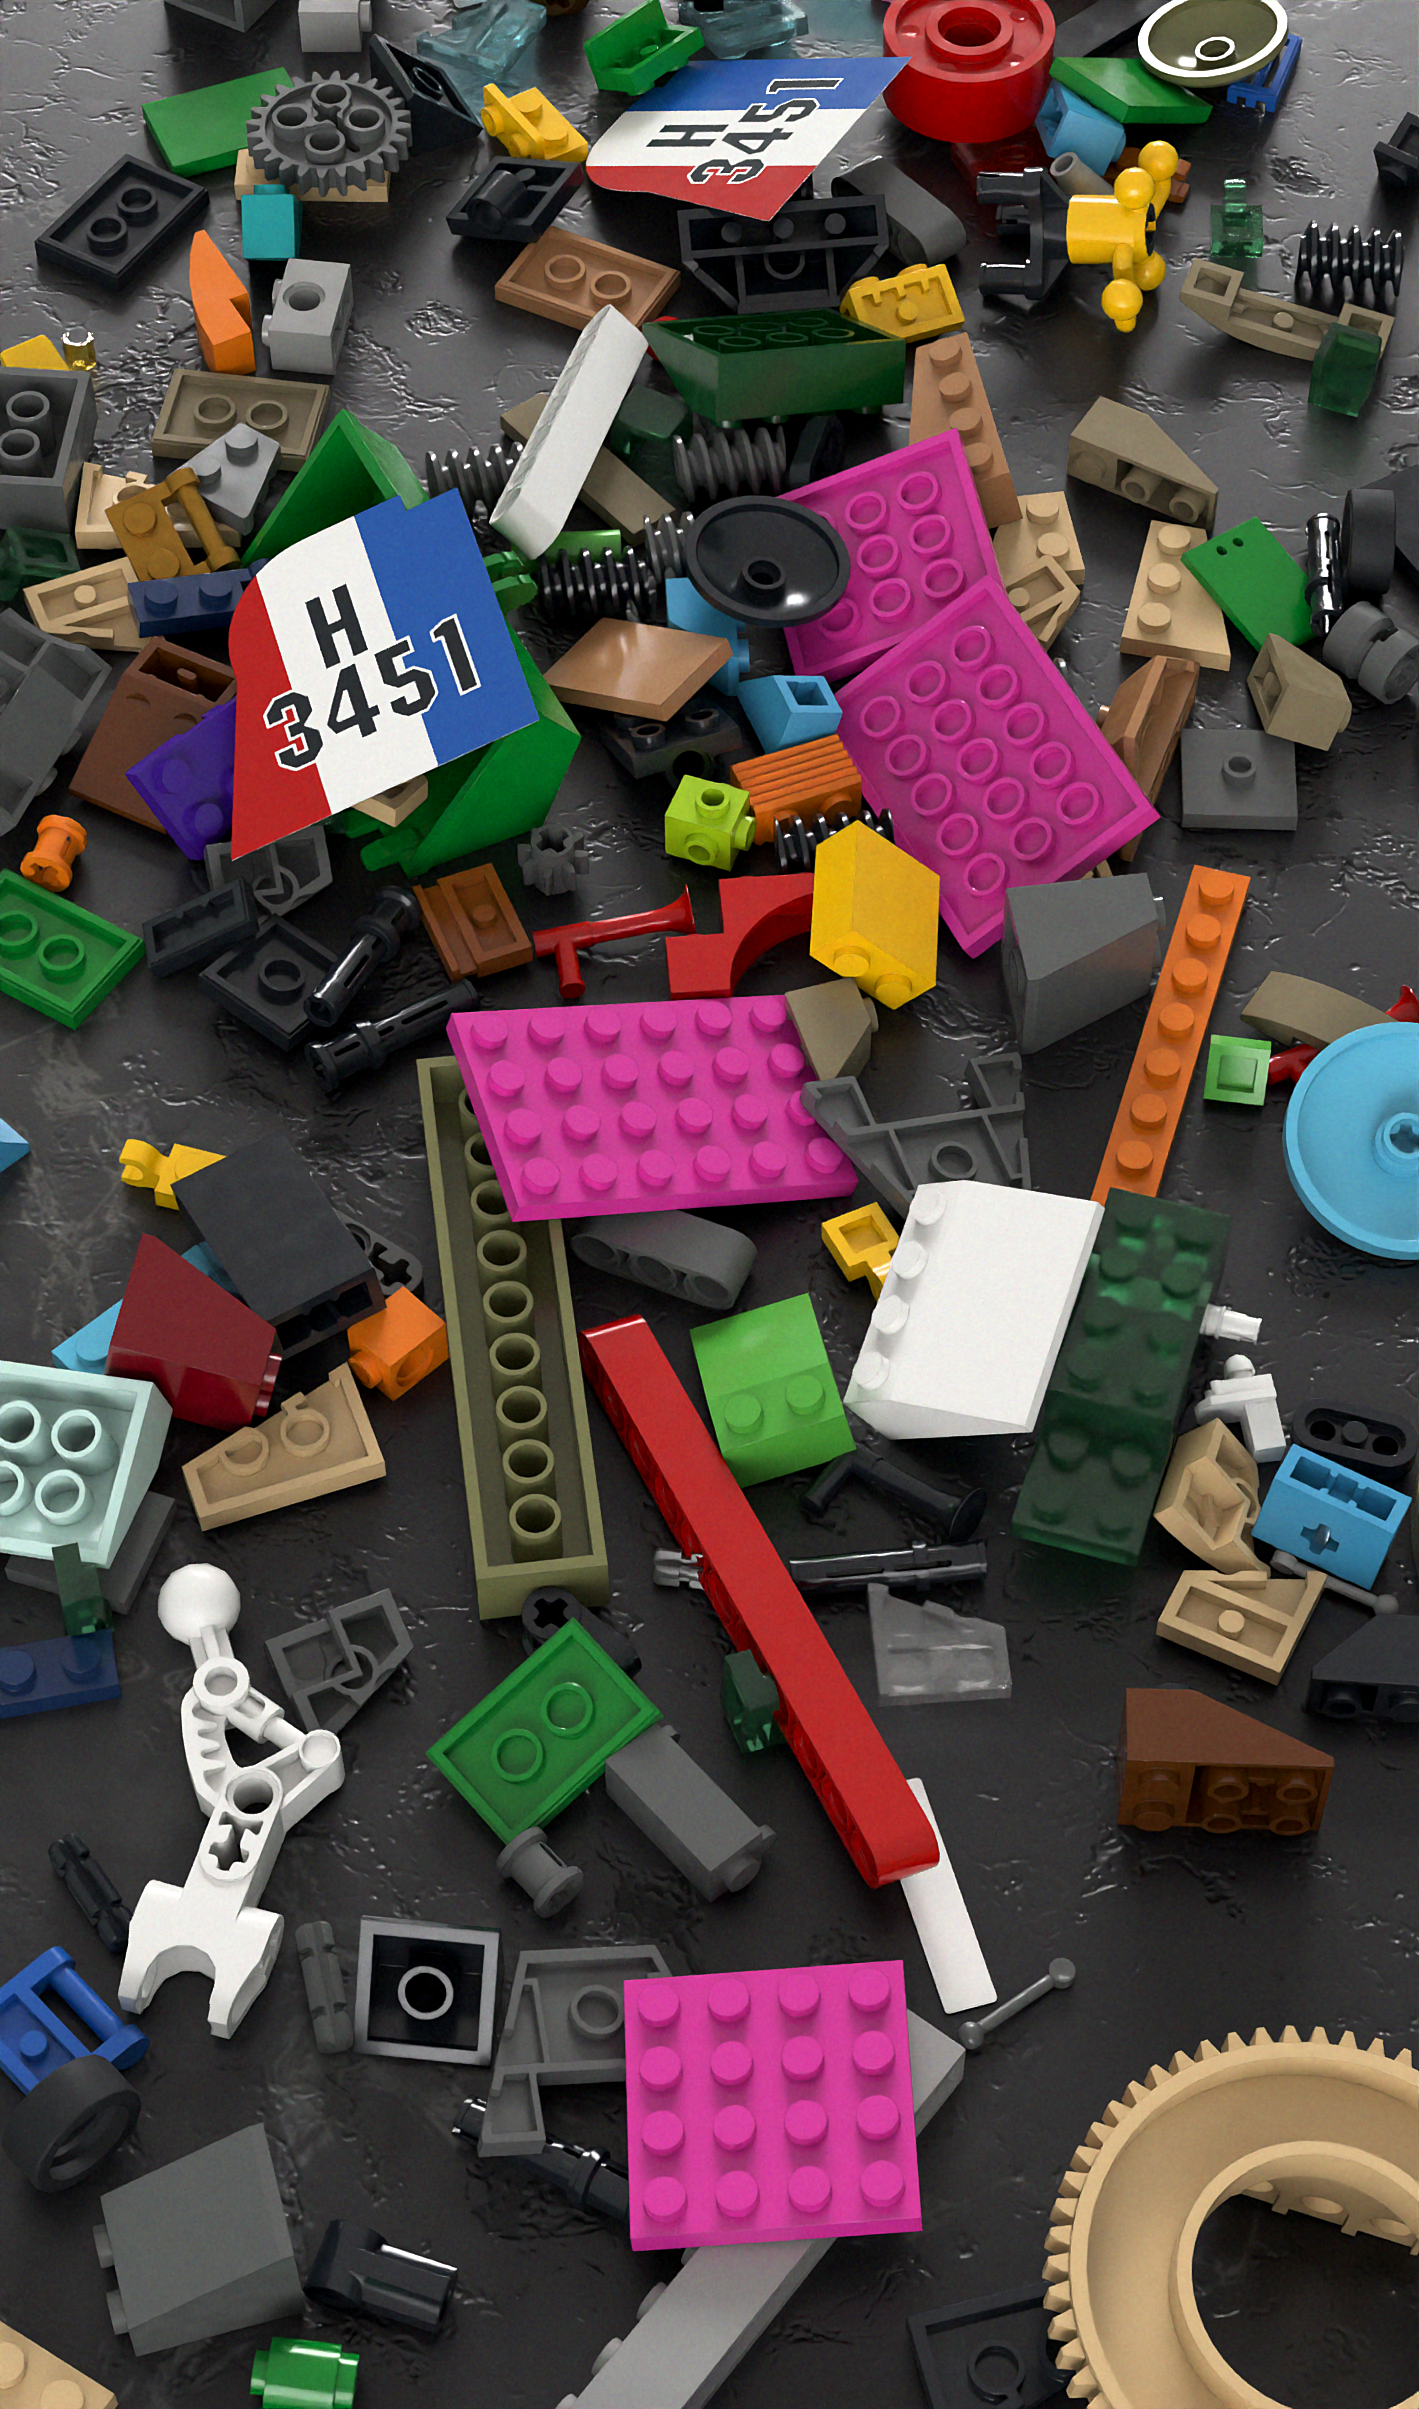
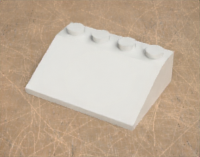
M969 1180L918 1185L896 1251L891 1259V1265L878 1303L873 1311L872 1320L862 1349L853 1368L843 1404L889 1440L1033 1432L1105 1208L1095 1201Z

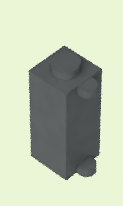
M656 1722L605 1761L606 1793L711 1903L728 1889L731 1892L742 1889L756 1876L762 1863V1853L773 1845L777 1839V1834L767 1824L758 1828L677 1744L681 1735L672 1725H666L661 1728Z

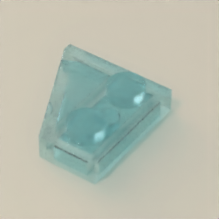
M487 0L483 2L481 7L475 10H467L453 17L452 29L435 37L428 31L419 34L416 38L417 54L485 77L503 81L547 23L546 7L526 0Z
M724 0V11L698 12L694 8V1L678 3L679 22L683 26L699 27L705 46L719 59H737L746 55L747 51L765 46H782L789 43L792 38L809 34L808 15L791 0Z

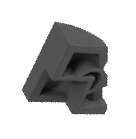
M323 825L305 827L233 861L231 858V842L209 844L203 850L210 890L213 891L243 877L253 887L259 925L274 913L281 917L285 916L333 882ZM237 943L226 947V950L231 949Z
M389 1588L329 1610L326 1618L266 1640L263 1646L265 1655L301 1732L305 1735L318 1729L327 1730L336 1735L414 1649Z

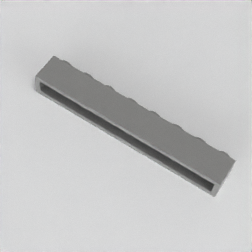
M907 2009L915 2131L917 2137L963 2079L966 2049ZM838 2237L686 2248L681 2258V2263L684 2267L668 2286L663 2282H659L648 2293L637 2312L636 2317L640 2321L624 2341L618 2337L612 2339L599 2354L591 2371V2374L595 2377L578 2398L573 2394L567 2395L555 2409H703Z

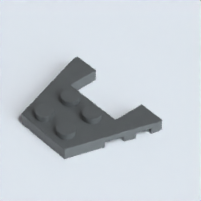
M1018 1052L969 1059L964 1076L980 1108L976 1110L877 1124L855 1076L806 1082L803 1085L799 1099L804 1108L905 1221L918 1185L969 1180L1032 1191L1028 1138H1024L1022 1120L1025 1112L1024 1092H1020L1019 1081L1022 1061Z
M656 1945L520 1951L515 1966L477 2145L478 2157L542 2153L546 2136L538 2086L626 2081L624 1980L673 1977Z

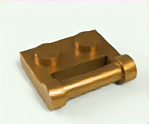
M187 467L177 470L169 475L164 482L104 510L126 556L130 560L139 582L237 570L241 566V561L235 549L227 547L198 491L201 483L193 468ZM178 500L208 556L205 561L195 566L164 508Z

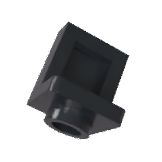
M1407 112L1388 144L1379 141L1373 152L1379 174L1387 182L1404 188L1407 184L1419 190V116Z

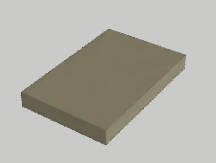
M175 368L151 439L152 455L190 460L241 422L280 443L282 461L278 470L299 472L319 442L331 401L330 385Z

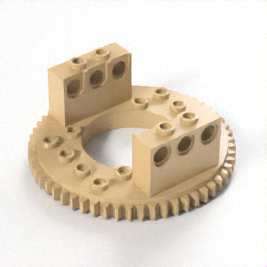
M1286 2026L1279 2042L1276 2043L1272 2041L1266 2029L1260 2027L1256 2029L1249 2046L1244 2044L1236 2032L1228 2033L1221 2047V2053L1208 2039L1200 2042L1194 2055L1195 2062L1180 2050L1174 2054L1168 2067L1169 2073L1155 2064L1150 2068L1145 2078V2087L1135 2081H1132L1127 2086L1122 2097L1124 2105L1114 2100L1108 2104L1102 2117L1104 2124L1094 2121L1084 2141L1088 2147L1079 2145L1070 2163L1075 2172L1066 2171L1058 2192L1065 2198H1057L1049 2218L1059 2226L1050 2228L1044 2244L1045 2249L1056 2255L1047 2258L1042 2270V2278L1056 2283V2285L1048 2288L1043 2299V2305L1045 2309L1062 2313L1052 2319L1047 2330L1049 2339L1068 2343L1060 2349L1055 2360L1057 2369L1076 2370L1077 2373L1071 2379L1066 2390L1069 2398L1087 2397L1090 2404L1086 2409H1292L1264 2396L1245 2382L1226 2363L1211 2342L1198 2313L1193 2293L1192 2257L1197 2234L1204 2221L1219 2205L1229 2197L1240 2193L1272 2203V2211L1286 2215L1288 2209L1342 2225V2233L1355 2236L1357 2231H1361L1411 2247L1410 2254L1417 2256L1419 2253V2071L1412 2068L1410 2050L1404 2048L1394 2060L1389 2059L1384 2055L1383 2040L1378 2038L1373 2040L1367 2051L1359 2050L1356 2046L1354 2034L1350 2031H1345L1338 2045L1329 2044L1323 2027H1315L1309 2041L1301 2042L1294 2026ZM1419 2391L1402 2403L1389 2409H1419Z

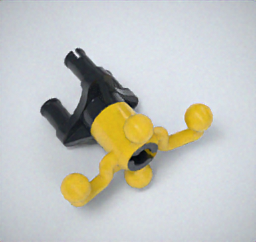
M1161 140L1149 142L1139 154L1138 167L1125 169L1115 180L1114 195H1066L1048 175L1046 167L1027 166L1024 172L979 171L976 186L977 200L979 205L998 204L996 219H1003L1002 224H996L998 236L1030 235V258L1026 260V263H989L988 261L981 263L978 280L979 291L982 293V296H988L989 294L1025 295L1027 300H1046L1071 263L1112 264L1114 281L1109 283L1102 292L1101 306L1105 314L1114 319L1119 331L1124 333L1132 331L1136 325V315L1143 303L1141 290L1156 289L1166 277V263L1163 257L1154 251L1156 220L1170 194L1171 176L1174 175L1178 168L1179 157L1176 149L1169 143Z

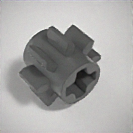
M561 823L543 825L538 829L532 828L531 844H518L517 846L518 866L522 867L524 885L534 883L536 888L544 892L545 895L561 894L568 890L574 891L576 890V874H589V853L584 851V835L582 833L573 835Z

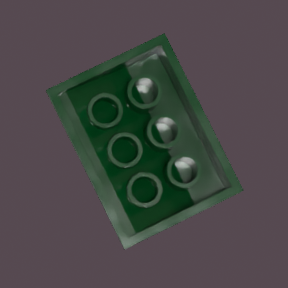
M829 307L647 322L642 325V334L690 410L711 419L710 424L715 427L737 428L743 425V419L758 418L759 421L766 423H785L790 421L791 414L804 413L807 417L836 416V410L851 409V411L861 414H876L882 412L883 405L903 403L906 340Z

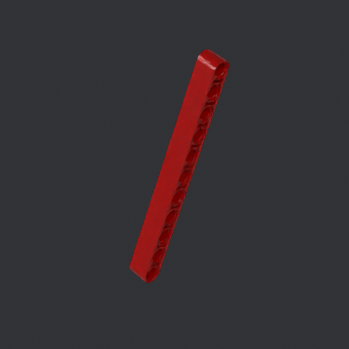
M637 1313L578 1332L577 1342L580 1363L589 1383L680 1548L683 1549L684 1555L691 1558L692 1550L694 1553H702L703 1557L696 1556L698 1564H690L692 1566H700L703 1571L697 1572L702 1588L866 1884L872 1889H877L937 1867L940 1860V1852L934 1830L646 1321Z

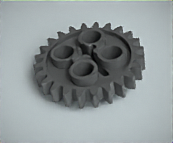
M334 71L330 79L323 80L318 72H313L312 82L307 83L295 76L293 77V87L290 89L280 84L275 85L276 97L262 94L260 96L261 107H252L250 109L251 120H246L248 153L250 157H253L255 169H264L267 181L280 177V185H285V189L295 183L299 184L300 195L306 194L312 187L319 189L320 197H325L330 188H337L342 196H347L348 186L355 185L360 190L366 191V180L372 179L376 182L384 183V170L397 173L399 171V160H408V147L413 146L410 110H405L403 97L394 98L391 86L379 90L378 79L376 78L361 84L359 73H354L348 80H341L339 71Z

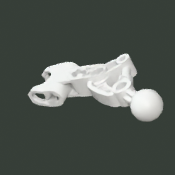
M208 1563L188 1564L170 1574L160 1590L158 1616L165 1629L173 1638L190 1645L197 1670L194 1674L193 1687L186 1693L182 1701V1733L191 1781L201 1811L210 1818L184 1888L156 1880H151L146 1885L129 1925L128 1946L118 1998L121 2009L141 2014L143 2009L149 2006L155 1992L166 1978L182 1971L201 1972L215 1981L209 2001L210 2011L207 2019L212 2026L211 2034L230 2039L255 1999L265 1988L281 1945L284 1917L277 1913L259 1909L257 1905L265 1890L285 1835L292 1826L327 1795L340 1788L344 1781L345 1770L340 1742L334 1733L318 1729L306 1735L283 1720L285 1711L280 1706L251 1687L247 1669L240 1661L234 1658L228 1633L237 1622L241 1609L240 1593L233 1580L225 1571ZM236 1727L257 1743L263 1744L269 1740L282 1750L254 1766L241 1768L232 1759L225 1739V1730ZM258 1802L270 1805L261 1813L246 1814L242 1812L245 1807ZM237 1844L241 1849L243 1863L237 1862L239 1857Z

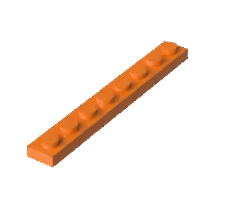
M1194 864L1090 1201L1099 1202L1105 1208L1094 1242L1096 1244H1099L1106 1216L1146 1226L1150 1224L1248 896L1251 877Z

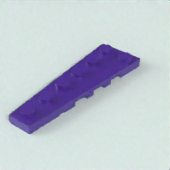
M237 695L224 705L213 707L201 716L203 719L201 722L183 735L176 734L125 773V776L188 860H202L205 846L217 844L232 828Z

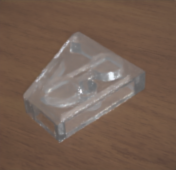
M868 1583L867 1602L879 1707L1011 1698L1012 1680L1005 1627L977 1617H961L955 1614L951 1608L928 1600L921 1607L889 1596L888 1586L879 1583Z

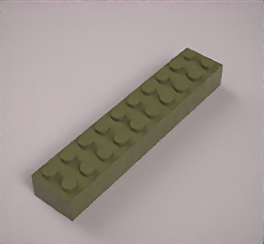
M455 1055L416 1059L480 1620L521 1615L523 1603L528 1596L538 1589L546 1587L566 1590L586 1608L610 1605L608 1561L561 1218L512 1222Z

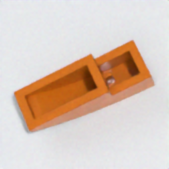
M205 230L195 232L190 252L189 281L197 339L205 362L210 371L214 373L242 376L256 370L248 291Z

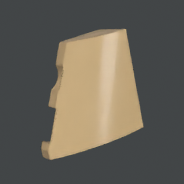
M1216 1418L1178 1437L1153 1516L1185 1547L1221 1572L1232 1575L1239 1571H1267V1579H1270V1566L1261 1562L1255 1556L1253 1536L1251 1535L1261 1511L1257 1496L1260 1486L1257 1462L1219 1418Z

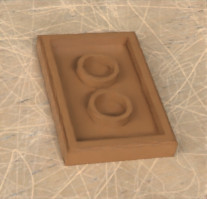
M550 225L537 243L529 242L497 282L495 285V300L581 331L584 330L591 319L602 308L611 304L642 333L643 323L654 321L681 286V271Z
M603 617L543 677L560 702L667 722L730 659L733 652L727 638Z

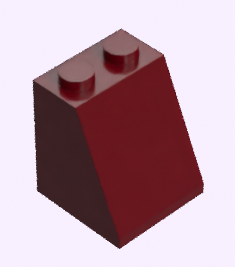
M142 1233L109 1345L104 1375L153 1382L173 1408L172 1417L235 1433L245 1426L249 1427L253 1415L265 1418L282 1355L270 1352L276 1328L157 1237Z

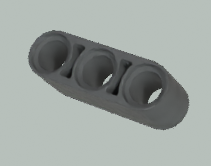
M873 155L832 179L831 193L833 198L875 194L885 195L889 248L887 250L908 267L916 264H926L927 268H931L965 248L967 243L966 232L959 218L886 158L880 155Z
M679 1210L582 1217L570 1240V1246L575 1255L594 1268L716 1310H727L733 1306L758 1257L757 1247L744 1234Z

